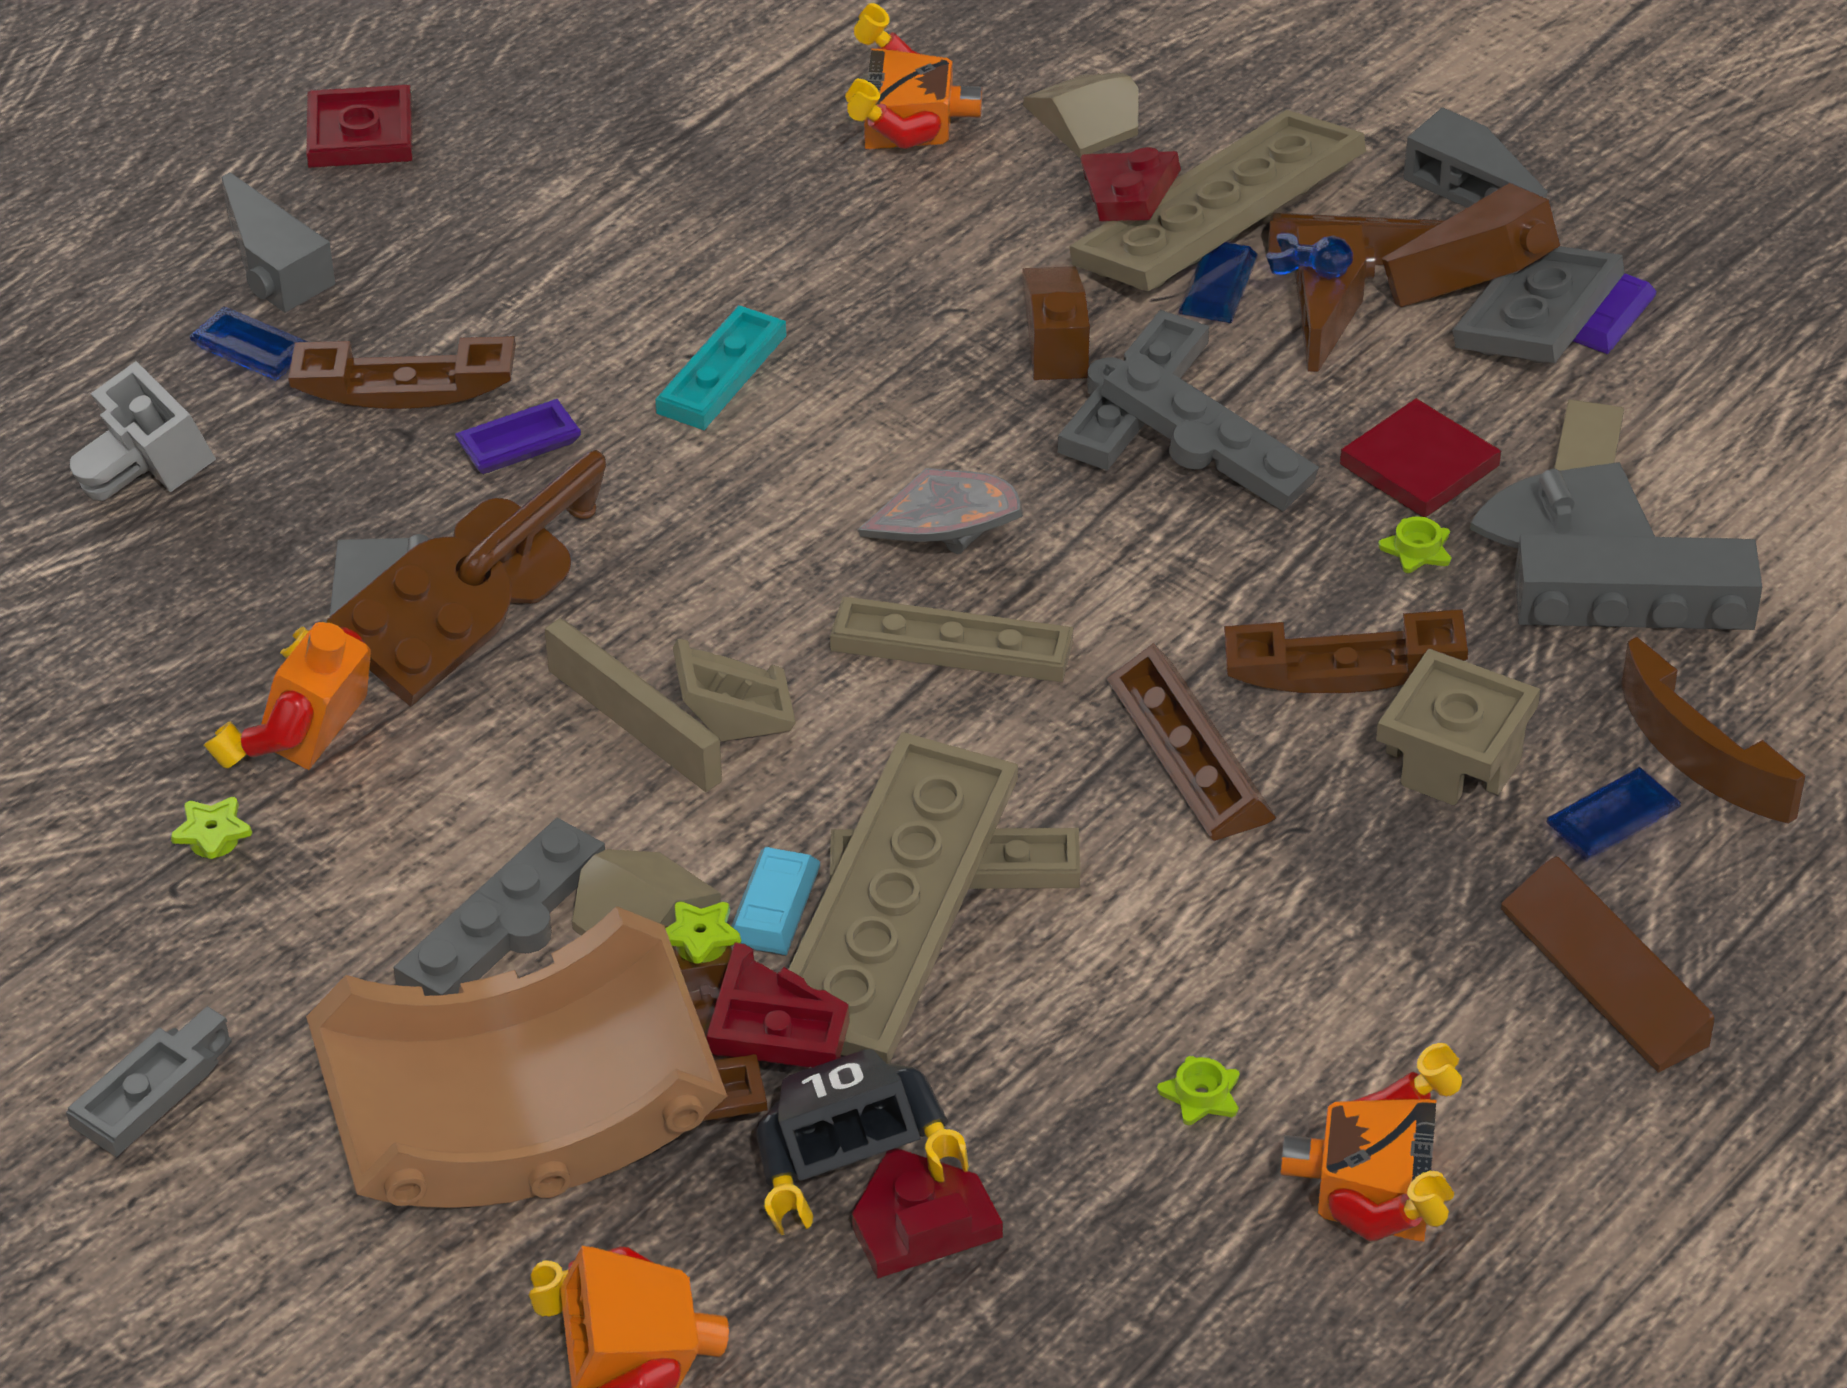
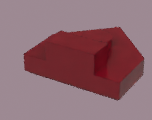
M899 1148L886 1152L852 1214L853 1231L877 1279L1003 1238V1222L976 1173L964 1172L961 1168L940 1162L943 1169L944 1182H938L930 1175L927 1157Z

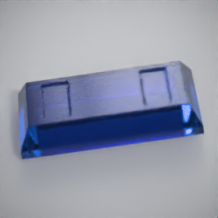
M1225 242L1204 255L1198 262L1180 306L1179 314L1232 323L1257 261L1258 254L1250 246Z
M225 306L189 335L190 340L201 349L276 381L290 370L295 342H308Z
M1638 767L1549 816L1546 822L1558 837L1587 862L1666 818L1681 807V802L1641 767Z

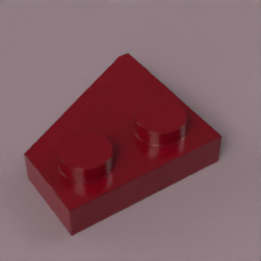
M1151 147L1140 148L1131 153L1083 154L1080 158L1084 177L1088 182L1090 195L1095 203L1099 221L1150 220L1181 171L1177 151L1158 152L1157 149Z
M734 943L706 1039L712 1054L730 1057L756 1054L757 1060L815 1067L840 1058L850 1022L849 1004L825 990H817L810 987L803 977L785 967L776 973L754 960V951L751 947L742 943Z

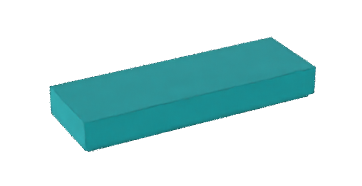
M738 305L655 399L656 414L705 430L787 336L786 321Z

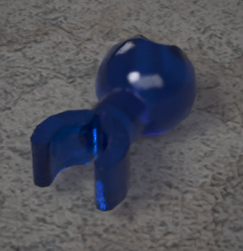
M1280 233L1276 238L1281 253L1269 252L1266 254L1272 274L1285 275L1295 271L1300 266L1312 267L1319 276L1334 279L1342 277L1353 261V251L1345 239L1334 235L1322 237L1314 245L1299 244L1297 237L1293 234Z

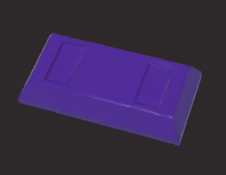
M1624 273L1574 338L1573 342L1609 354L1654 299L1657 291L1649 282Z
M554 399L455 433V437L478 471L484 475L573 444L580 437L581 430L560 401Z

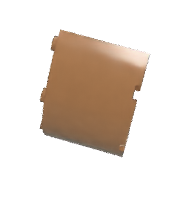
M616 906L583 935L551 953L554 960L553 964L519 978L514 969L489 978L461 983L459 993L425 996L422 986L387 985L345 975L306 1017L357 1195L390 1202L397 1206L411 1205L442 1208L488 1206L515 1202L535 1196L552 1198L562 1194L568 1188L587 1183L617 1171L651 1154L685 1131L692 1130L700 1125L705 1116L728 1096L665 926Z

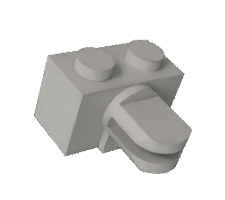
M135 361L90 393L102 412L100 416L108 431L74 454L70 459V469L86 496L93 500L104 501L147 471H150L171 493L215 461L216 458L191 415Z

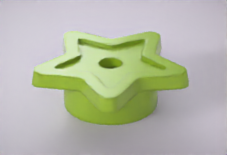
M1425 517L1402 519L1396 527V534L1394 536L1381 539L1378 542L1381 551L1400 558L1402 569L1405 573H1412L1424 564L1448 566L1452 559L1443 547L1449 537L1450 530L1448 528H1441L1435 521Z
M229 797L211 806L188 801L184 805L187 821L172 832L171 842L173 844H189L195 854L213 859L230 853L238 844L239 839L252 835V829L250 825L237 818L239 803L235 797Z
M677 902L674 909L676 922L665 928L671 945L676 946L677 953L683 959L696 964L713 961L725 952L727 946L741 943L742 941L740 933L727 924L730 914V907L727 902H720L702 909L685 902Z
M1188 1056L1185 1062L1178 1068L1176 1078L1159 1083L1157 1089L1160 1096L1180 1105L1183 1123L1193 1125L1207 1114L1226 1117L1237 1115L1239 1108L1230 1091L1237 1083L1240 1073L1237 1069H1226L1221 1063L1211 1058ZM1198 1088H1204L1208 1092H1197L1196 1090Z

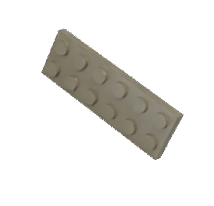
M1285 110L1175 179L1150 220L1108 221L1070 245L1072 265L1097 273L1099 276L1109 277L1129 284L1139 290L1150 291L1162 286L1165 280L1187 266L1198 263L1204 255L1221 244L1235 239L1240 232L1260 219L1271 216L1277 208L1291 199L1307 193L1319 181L1332 173L1344 169L1347 163L1366 152L1364 133Z
M901 732L789 967L790 971L803 977L810 987L817 990H825L849 1004L850 1022L841 1055L847 1056L861 1050L873 1049L887 1064L891 1062L1018 781V764Z

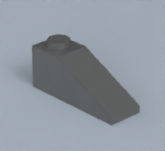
M1442 107L1407 137L1404 180L1468 208L1508 183L1547 199L1548 191L1486 126Z
M231 172L221 176L228 220L246 271L248 285L258 298L266 299L286 313L335 285L331 247L328 240Z

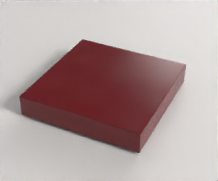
M410 85L307 91L306 154L308 168L413 161L412 97Z
M1415 398L1342 448L1340 465L1426 518L1500 466L1501 450Z

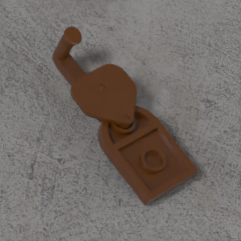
M598 450L586 453L522 507L504 498H492L480 503L456 524L453 537L434 538L416 545L327 619V623L346 627L356 632L371 649L369 670L410 707L413 706L500 630L506 620L510 603L533 604L540 602L567 578L571 566L569 551L544 527L565 509L569 514L579 519L591 518L596 513L595 503L606 469L605 456Z

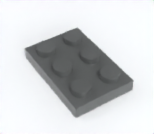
M1559 246L1517 272L1494 278L1453 328L1455 348L1479 351L1485 355L1498 354L1529 359L1536 363H1556L1624 275L1623 256Z

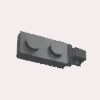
M207 1006L181 1030L173 1028L166 1032L159 1027L68 1107L66 1114L70 1127L115 1157L119 1156L210 1074L209 1072L217 1065L218 1056L232 1043L228 1033L226 1017Z

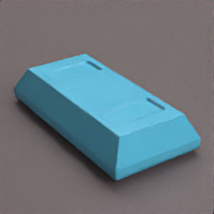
M765 847L760 851L731 925L740 933L742 944L755 950L781 955L788 954L821 866L819 860L808 854Z

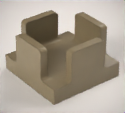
M1428 649L1378 722L1376 741L1387 744L1386 754L1398 758L1403 752L1401 783L1406 788L1455 805L1462 796L1464 774L1486 781V791L1499 795L1521 761L1526 726L1538 707L1540 689Z

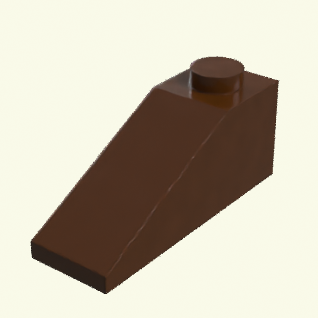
M1508 183L1382 258L1394 303L1399 307H1403L1517 272L1558 248L1560 242L1549 200Z
M1362 225L1297 226L1294 272L1308 372H1319L1363 302L1365 279H1374L1375 251L1373 246H1365Z
M1076 266L1022 268L1033 380L1088 378L1090 325L1086 293Z

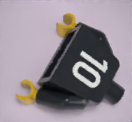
M865 1049L791 1074L782 1080L780 1101H777L759 1122L757 1129L766 1184L774 1186L765 1199L764 1207L780 1235H784V1229L781 1225L782 1218L791 1210H798L806 1229L810 1228L813 1223V1213L802 1191L793 1185V1182L798 1178L801 1181L920 1140V1136H927L928 1138L925 1146L930 1175L936 1181L944 1182L943 1169L940 1163V1159L944 1157L957 1158L961 1162L964 1172L968 1171L969 1164L964 1137L957 1131L944 1128L948 1123V1119L926 1076L919 1069L895 1063L887 1064L873 1049Z

